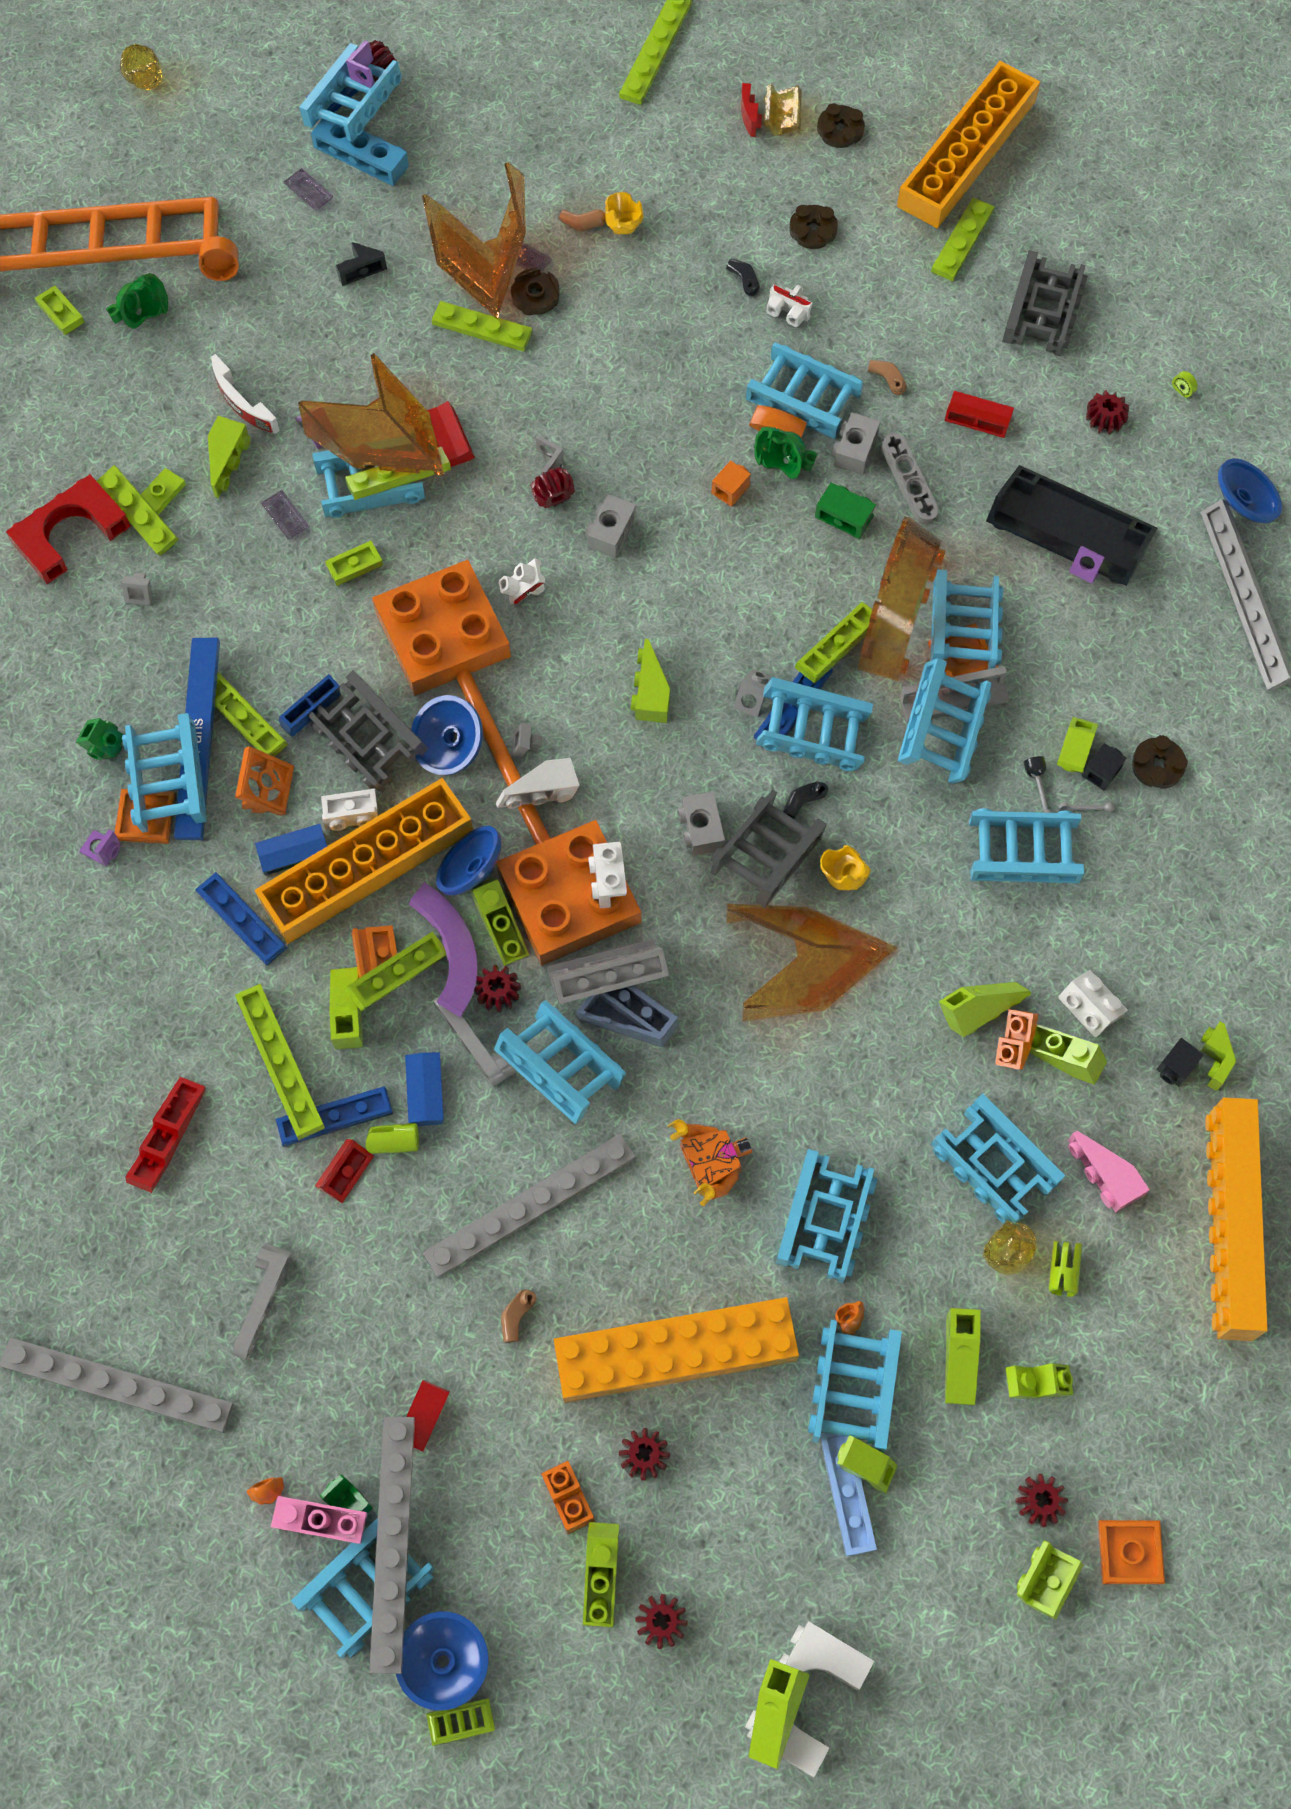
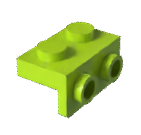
M1044 1540L1041 1547L1038 1546L1034 1550L1031 1557L1032 1564L1027 1574H1023L1018 1581L1017 1596L1024 1604L1056 1620L1084 1565L1080 1560L1054 1548L1050 1542Z

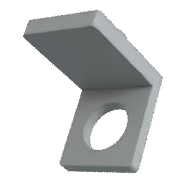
M537 436L535 438L536 451L550 457V460L542 469L541 475L550 469H563V448ZM543 445H545V446H547L548 448H550L553 453L548 452V451L543 447Z
M752 669L741 682L734 708L758 717L765 698L763 697L764 687L772 676ZM745 694H751L756 698L757 703L755 707L750 708L743 703V696Z

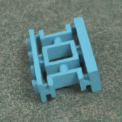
M982 1093L964 1113L972 1124L957 1138L947 1129H944L940 1135L934 1138L931 1145L934 1147L933 1153L942 1162L947 1160L955 1168L953 1170L955 1176L963 1183L968 1182L975 1189L973 1191L975 1196L984 1204L988 1202L996 1210L994 1214L1000 1222L1005 1225L1009 1223L1014 1227L1028 1213L1019 1201L1035 1186L1045 1196L1048 1195L1063 1180L1065 1175ZM984 1121L996 1132L986 1143L974 1133ZM965 1140L976 1150L967 1162L955 1151ZM993 1145L1014 1164L998 1180L978 1161ZM1025 1162L1037 1173L1027 1185L1015 1174ZM1006 1181L1018 1192L1008 1204L995 1192Z
M808 1149L776 1264L786 1267L789 1265L799 1269L801 1258L805 1256L829 1263L830 1266L826 1278L837 1279V1282L843 1283L846 1276H852L856 1260L850 1259L853 1248L859 1249L863 1232H859L858 1228L860 1221L866 1222L870 1205L865 1204L868 1194H874L878 1178L872 1177L874 1168L869 1167L866 1169L861 1165H857L854 1178L828 1171L826 1168L830 1156L818 1155V1151ZM815 1165L820 1166L818 1178L830 1181L831 1186L828 1194L814 1190L812 1200L808 1201L806 1196ZM859 1179H865L856 1214L850 1213L853 1201L840 1198L842 1186L857 1189ZM817 1201L845 1209L839 1232L811 1225ZM802 1219L805 1220L803 1232L816 1236L813 1249L799 1245L796 1256L790 1254L799 1221ZM845 1232L850 1233L841 1269H838L836 1264L839 1256L826 1253V1244L828 1240L842 1243Z

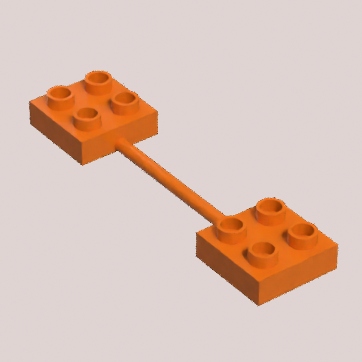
M467 559L372 597L375 613L414 696L457 679L466 700L476 709L480 716L483 736L507 786L509 787L519 780L521 776L471 674L510 658L511 653L509 641L469 560ZM525 804L518 807L535 845L498 860L496 866L498 875L541 966L642 923L641 910L627 882V894L625 896L610 897L611 907L600 908L599 899H593L591 883L597 881L596 873L590 874L588 857L594 856L593 844L607 843L596 820L550 838L535 805Z

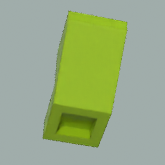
M1072 717L1057 762L1058 766L1069 772L1078 771L1083 773L1098 728L1097 723Z
M1219 1021L1214 1029L1209 1026L1200 1040L1205 1043L1201 1052L1216 1060L1207 1073L1211 1077L1207 1086L1215 1091L1223 1085L1236 1063L1226 1026L1221 1021Z
M1051 1363L1037 1367H1006L1009 1398L1031 1399L1073 1395V1377L1069 1365Z
M850 1435L846 1443L841 1445L838 1452L837 1464L845 1472L867 1480L875 1489L881 1492H887L898 1466L889 1456Z

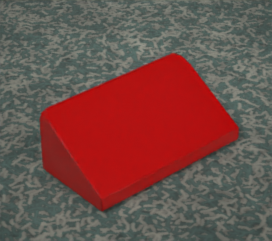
M346 1139L315 1184V1187L343 1203L374 1155L353 1139Z

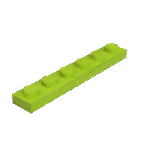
M666 0L619 92L620 99L639 105L642 104L693 0Z
M261 984L235 994L298 1140L325 1129Z

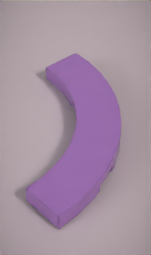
M424 882L410 899L409 906L423 915L434 928H437L443 938L442 943L446 951L447 960L449 961V973L446 986L437 1003L461 1018L469 1004L477 980L478 966L474 942L470 931L457 910L438 891Z

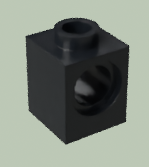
M1104 743L1086 766L1082 777L1105 791L1122 769L1127 758L1117 748L1110 747Z
M1180 1038L1156 1070L1160 1072V1077L1170 1085L1176 1084L1180 1087L1204 1054L1183 1038Z

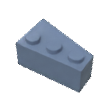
M634 985L590 996L576 1012L578 1020L659 1047L665 1045L679 1026L677 1016Z

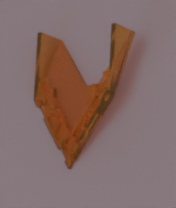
M509 162L504 163L511 197L501 228H499L498 237L482 242L441 204L427 194L422 195L437 265L496 319H498L526 235L524 174Z
M375 353L370 356L379 398L367 406L304 400L298 402L305 435L354 468L364 469L365 465L379 466L380 470L420 473L421 470H432L434 475H444L430 413Z
M727 904L726 924L752 921L794 940L797 957L743 1003L742 1022L825 1011L834 1001L874 969L878 963L897 949L896 946L808 907L767 905L764 908L760 905Z

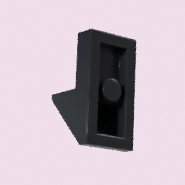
M354 242L351 245L355 258L345 260L336 265L338 278L342 286L387 269L383 251Z

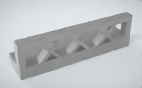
M1005 666L952 677L972 687L986 680L991 682V698L985 707L1006 703L1009 700L1004 684L1007 674ZM919 684L902 687L899 701L906 724L909 722ZM940 685L938 692L940 700L965 711L968 710L971 697ZM934 709L931 718L947 714Z

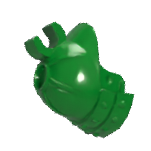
M142 274L133 282L123 285L115 298L116 304L106 308L115 324L123 320L128 327L136 329L145 319L157 317L161 313H167L169 305L168 295L163 282L155 274ZM139 308L142 309L141 315L136 314Z
M770 426L762 427L756 434L754 454L758 465L763 464L767 469L779 468L790 479L797 478L801 468L811 471L818 454L812 450H806V445L798 434ZM784 457L789 461L788 463H784Z

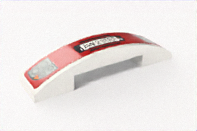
M216 354L211 356L218 387L228 405L251 425L270 433L276 434L279 432L276 417L261 402L252 407L232 386L234 380L231 370Z

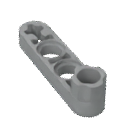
M889 433L883 440L879 457L882 461H887L915 520L922 524L931 523L938 514L937 503L905 438L899 433ZM900 462L909 464L911 471L908 473L901 472L898 469V464ZM911 484L918 485L921 488V494L914 495L910 493L908 486ZM923 507L925 510H931L929 516L926 513H921Z
M438 998L433 1000L436 1009L453 1032L456 1031L460 1038L459 1041L468 1054L471 1053L476 1060L474 1062L492 1087H495L517 1072L499 1054L493 1058L490 1056L462 1016L460 1018L437 1003Z
M264 1243L263 1247L260 1248L255 1267L266 1272L235 1342L233 1355L245 1360H249L264 1327L261 1325L264 1317H268L274 1304L275 1298L273 1296L276 1289L280 1290L292 1262V1252L268 1243Z

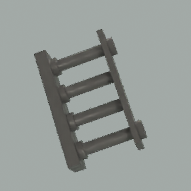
M774 790L766 798L762 796L758 800L752 815L723 849L718 847L711 857L713 865L710 873L715 876L723 866L727 867L757 887L756 890L759 891L756 903L766 908L821 840L827 823L818 818L812 826H804L773 806L777 792ZM768 815L800 835V840L798 843H790L760 824V822ZM753 831L786 852L785 859H774L746 841V838ZM737 849H740L770 868L772 874L769 878L766 876L761 877L731 858V856Z

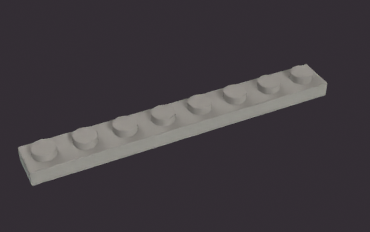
M1221 499L1203 510L1201 515L1268 691H1275L1291 682V668L1229 505L1225 500Z
M620 1133L422 1253L436 1277L440 1278L635 1160V1155Z
M11 1337L0 1362V1367L221 1433H224L234 1406L233 1403Z
M384 1417L369 1669V1673L402 1674L415 1432L414 1417Z

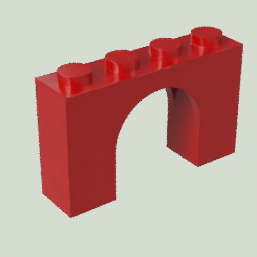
M91 474L78 480L63 493L57 494L53 500L35 509L31 515L13 524L6 531L13 546L46 584H49L68 571L63 558L49 543L50 533L57 523L69 517H85L93 521L110 541L131 527L126 514Z

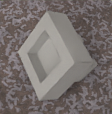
M136 572L134 577L124 576L122 589L125 603L151 605L153 598L150 579H146V573Z
M521 723L515 730L511 757L523 758L527 751L537 752V748L541 747L542 736L531 734V724Z

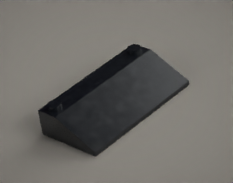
M1021 465L1016 468L996 495L986 522L999 530H1006L1073 562L1080 547L1083 546L1104 557L1098 571L1099 574L1109 578L1116 584H1123L1127 586L1158 529L1151 524ZM1087 556L1081 558L1082 566L1088 569L1094 568L1095 563L1092 558Z

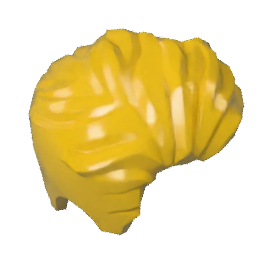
M616 192L609 195L605 201V220L608 227L615 234L624 235L634 232L644 218L641 202L638 201L636 203L627 192Z
M844 845L840 850L828 849L823 852L820 859L822 872L830 885L837 890H857L865 883L871 873V869L862 860L860 854L849 845Z

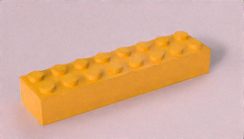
M999 61L901 185L897 207L938 229L1034 105L1041 81Z
M441 778L255 889V893L288 945L458 842L463 836L473 830L472 820L447 783Z
M1223 1097L1213 1107L1210 1114L1206 1115L1205 1128L1206 1131H1210L1211 1142H1208L1206 1146L1207 1159H1211L1212 1168L1207 1173V1185L1212 1187L1213 1197L1209 1198L1208 1213L1213 1215V1226H1210L1209 1242L1214 1244V1255L1210 1257V1271L1215 1273V1284L1211 1286V1300L1216 1302V1313L1212 1315V1329L1217 1331V1339L1254 1341L1267 1332L1258 1099Z
M787 1297L553 1339L564 1403L796 1362L799 1357Z

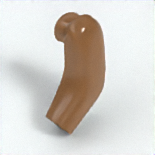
M564 209L559 216L561 222L577 231H586L606 224L605 212L600 209L583 214H575Z
M870 360L868 372L884 377L893 394L901 395L905 392L907 384L893 363Z
M521 1290L503 1310L501 1326L504 1343L519 1341L520 1320L537 1300L536 1294L533 1291Z

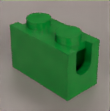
M831 482L816 505L815 518L860 540L874 517L872 512L876 508V504L867 497H860L850 492L846 487Z

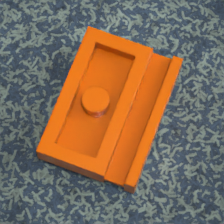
M393 925L365 927V929L359 930L353 928L352 939L359 978L397 954Z

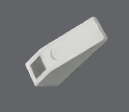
M571 758L544 761L504 789L496 802L497 808L507 807L513 809L525 804L542 805L548 801L566 802L570 800L580 786Z

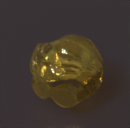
M135 43L126 47L122 52L120 71L126 81L144 90L159 87V83L163 81L164 76L159 59L152 49Z
M1007 1220L985 1244L983 1251L985 1262L999 1273L1005 1275H1013L1023 1271L1032 1261L1037 1249L1034 1233L1025 1224H1017Z

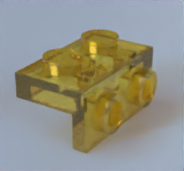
M772 83L767 85L766 95H764L766 110L763 114V121L765 127L769 128L773 135H782L800 130L802 91L799 86L776 92Z

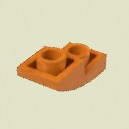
M762 405L756 407L749 426L757 431H760L762 427L770 426L783 431L795 432L800 437H802L807 422L790 413Z
M1016 1009L1008 1010L1005 1037H999L995 1065L1023 1070L1033 1043L1039 1014Z
M569 1461L541 1473L567 1534L589 1525V1522H595Z

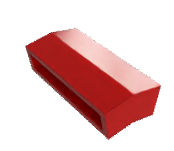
M954 390L944 421L1005 438L1014 407Z
M449 401L425 411V418L437 447H442L450 462V467L475 458L456 411Z

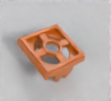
M251 746L244 749L235 798L243 801L242 809L251 808L252 813L269 811L276 815H285L294 765ZM260 766L259 770L263 771L257 772L252 770L251 767ZM273 770H275L278 774L280 781L277 780V777L274 774ZM264 773L268 774L272 779L270 788L262 783V775ZM249 778L257 782L260 788L259 797L255 796L250 789ZM273 789L280 791L277 798L267 801L269 791Z

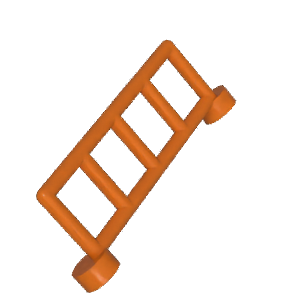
M215 197L0 214V230L33 227L31 253L0 256V272L199 255V268L203 275L214 281H226L234 277L238 271L239 251L231 240L218 236L219 203ZM204 212L203 239L161 242L162 216ZM147 217L146 244L103 247L105 221ZM90 222L88 249L46 252L48 226Z

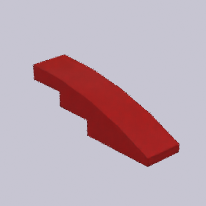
M179 1077L152 1120L153 1127L139 1147L140 1154L125 1176L126 1183L150 1193L153 1192L168 1167L206 1090L205 1086Z

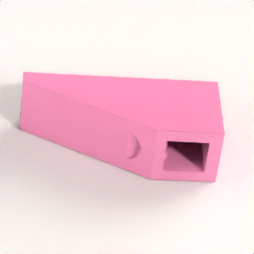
M1079 1131L1072 1133L1068 1139L1070 1143L1068 1148L1075 1159L1080 1158L1086 1167L1084 1172L1088 1180L1092 1184L1096 1183L1102 1191L1100 1197L1106 1207H1112L1115 1213L1141 1199L1150 1191L1134 1165Z
M278 1496L271 1527L361 1544L367 1512Z

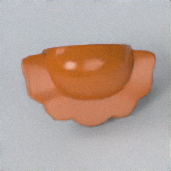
M863 1302L847 1303L837 1310L835 1320H837V1324L841 1327L844 1334L853 1335L860 1328L865 1311Z
M270 1477L251 1486L247 1490V1494L252 1501L260 1505L265 1503L272 1504L282 1494L284 1489L283 1477Z

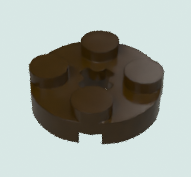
M836 103L829 104L818 118L817 132L827 145L835 148H846L848 145L856 144L864 134L865 122L863 120V113L859 109ZM841 123L844 124V126L846 127H843L842 130L837 129L836 124Z
M799 205L796 208V212L792 215L789 225L791 237L799 245L808 249L825 247L826 244L835 239L838 229V221L834 216V210L820 205ZM815 223L820 227H816V230H811V227L808 225Z
M537 268L527 269L520 272L515 277L513 285H511L512 302L525 315L544 314L552 310L559 302V282L550 272L546 274L540 272V269ZM532 289H536V291L541 290L539 294H531Z
M1159 735L1156 738H1149L1138 745L1132 758V769L1137 779L1144 785L1166 789L1176 785L1181 780L1188 760L1179 745L1171 741L1167 736ZM1154 758L1163 759L1165 761V768L1161 766L1155 767L1153 765L1155 762Z

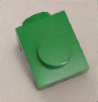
M342 1474L332 1480L320 1494L321 1499L330 1506L367 1512V1514L373 1509L372 1505L355 1485Z

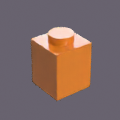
M730 460L712 480L711 494L732 507L750 487L751 473L744 466L737 465Z

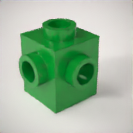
M101 718L87 720L75 743L86 749L90 757L101 761L114 758L120 753L123 747L121 744L122 735L124 734L119 732L118 727L110 721H104Z

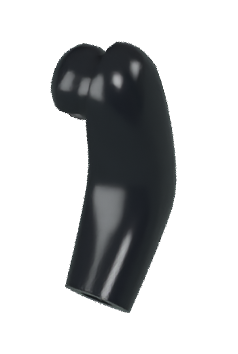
M730 258L726 270L741 278L746 295L755 296L758 294L760 285L753 267L749 263Z
M817 781L796 788L790 793L783 812L795 819L800 808L806 802L824 798L828 793V786L824 782Z

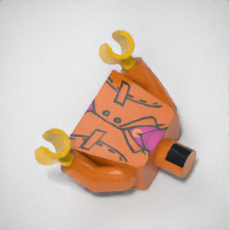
M681 1119L670 1123L668 1128L673 1127L677 1131L670 1136V1139L675 1141L680 1137L684 1138L680 1141V1147L697 1185L694 1195L699 1193L704 1196L700 1204L705 1206L710 1200L727 1195L739 1179L738 1173L741 1172V1164L738 1158L752 1153L748 1139L745 1137L731 1143L726 1130L720 1131L716 1127L699 1124H686Z

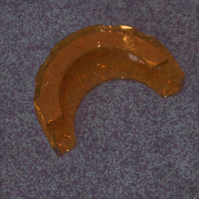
M904 516L901 527L898 529L880 582L881 585L877 599H881V601L875 600L858 665V670L895 681L899 680L900 673L906 674L910 659L906 658L920 606L921 603L927 604L931 589L927 588L928 582L934 583L938 570L936 564L942 565L946 550L942 549L943 541L911 517Z

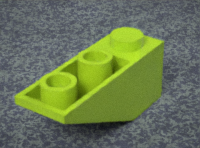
M217 416L208 434L210 479L216 498L220 497L222 491L228 489L230 475L233 470L236 471L238 469L240 455L243 450L248 449L251 441L246 424L221 416Z
M645 639L644 648L638 649L637 664H641L640 672H635L634 687H638L637 695H632L631 711H635V720L667 723L670 687L649 639Z
M493 877L471 889L470 892L503 965H508L529 956L498 879Z
M357 967L330 970V1033L335 1050L363 1047L361 1011L345 990L349 984L359 979Z
M1017 982L960 987L941 999L939 1004L949 1027L962 1037L974 1033L979 1027L990 1020L998 1018L1001 1013L1012 1006L1020 1004L1023 999L1031 995V991Z
M1037 1024L1029 1053L1076 1079L1095 1085L1107 1064L1100 1046Z
M950 1308L946 1314L945 1404L975 1406L981 1310Z
M589 1522L583 1625L613 1627L619 1524Z
M770 1659L759 1690L749 1758L775 1769L779 1768L810 1674Z

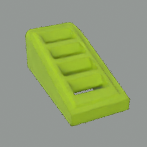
M489 1698L466 1703L450 1710L426 1713L432 1746L496 1731ZM481 1707L485 1725L483 1727L478 1726L475 1708ZM468 1710L472 1729L466 1731L463 1711ZM452 1714H456L459 1733L454 1734L450 1717ZM440 1717L444 1718L447 1736L441 1737L438 1718Z

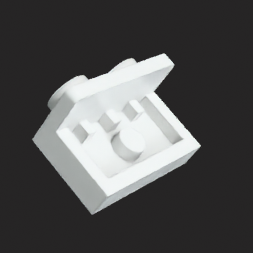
M375 789L321 796L322 819L326 830L340 831L349 826H362L379 816Z
M620 842L593 844L594 856L588 857L590 874L596 873L597 881L591 883L593 899H599L600 908L611 907L610 897L625 896L627 894Z
M1091 970L1074 979L1058 996L1060 1001L1094 1037L1099 1036L1109 1025L1120 1019L1128 1011L1121 1001L1111 993L1102 983L1101 979Z

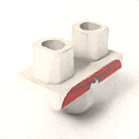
M773 284L770 289L766 312L773 317H778L780 312L784 310L788 312L786 317L788 324L798 327L803 320L808 322L810 319L812 302L808 301V297L802 295L803 287L800 285H796L794 290H791L787 287L783 289Z
M534 558L528 564L520 563L515 567L512 577L503 576L499 579L500 591L503 594L509 595L510 604H518L528 595H539L544 591L545 577L540 572L541 560Z

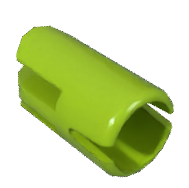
M416 1123L370 1127L366 1138V1149L372 1154L416 1152L419 1150L418 1125Z
M1053 1241L1048 1288L1050 1293L1061 1296L1064 1286V1291H1067V1297L1077 1295L1082 1243H1075L1073 1267L1070 1268L1071 1242L1063 1243L1061 1264L1058 1266L1060 1243L1059 1241ZM1060 1279H1064L1063 1285L1060 1290Z

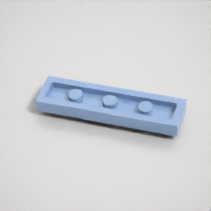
M824 1432L821 1433L820 1442L845 1555L847 1557L876 1551L877 1548L861 1478L845 1472L837 1464L839 1449L843 1443H846L848 1436Z

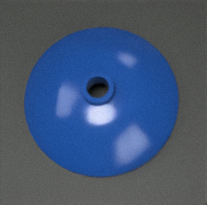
M1238 458L1228 459L1220 466L1218 470L1219 487L1226 502L1235 512L1257 523H1271L1280 516L1282 511L1280 495L1272 481L1259 468Z
M443 695L428 701L417 713L411 728L415 735L429 748L422 756L420 754L415 756L418 763L427 771L444 776L454 775L466 769L478 755L483 739L482 722L476 709L465 699L452 695ZM457 734V740L454 742V736Z
M482 826L463 836L449 850L440 864L436 876L438 889L446 895H458L477 887L485 881L493 871L501 852L500 833L491 826Z
M440 1611L420 1617L404 1632L402 1674H396L401 1689L414 1703L430 1710H450L465 1704L479 1691L486 1678L489 1656L485 1639L470 1620L459 1614ZM442 1655H446L449 1658V1664L445 1668H441L438 1665V1659Z

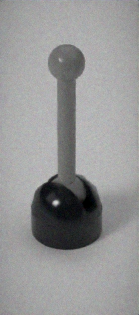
M1043 756L1029 758L1023 762L1025 771L1030 777L1036 778L1043 813H1052L1048 808L1041 776L1046 771L1045 758Z

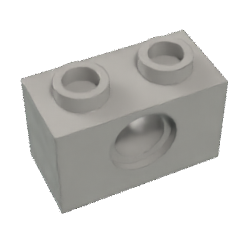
M852 412L848 422L843 421L839 434L842 436L841 441H836L833 447L832 456H835L834 466L863 474L878 436L880 421Z
M608 494L604 503H599L595 513L596 519L594 523L590 522L587 526L585 537H587L588 548L616 558L636 518V504ZM611 524V525H614V526H612V527H606L605 525Z
M714 791L682 797V805L677 810L680 824L685 823L687 832H683L685 847H691L693 856L715 852L718 847L723 849L725 837ZM701 821L706 823L707 826L699 828L694 824Z

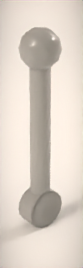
M1063 802L1059 804L1058 808L1059 812L1065 810H1105L1110 813L1114 811L1115 805L1112 802H1108L1105 805H1069Z

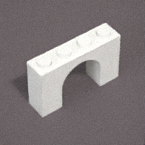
M809 1621L805 1627L798 1625L790 1642L795 1644L790 1655L784 1653L779 1661L803 1672L806 1670L825 1671L855 1690H860L874 1663V1660ZM753 1710L745 1725V1728L749 1730L747 1737L750 1739L753 1732L755 1710ZM793 1724L782 1759L811 1777H815L829 1747L801 1731Z

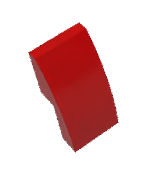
M742 83V119L750 136L756 137V128L761 129L762 114L758 113L759 103H755V94H751V84Z
M422 1380L406 1416L415 1418L414 1448L422 1452L450 1391L426 1380Z

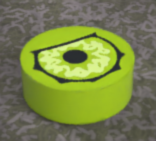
M1187 371L1180 372L1172 380L1173 388L1185 398L1190 397L1197 391V381Z

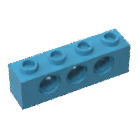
M321 119L311 132L314 148L389 185L394 186L409 167L407 152L404 149L384 141L381 137H375L364 130L353 142L347 140L343 126Z

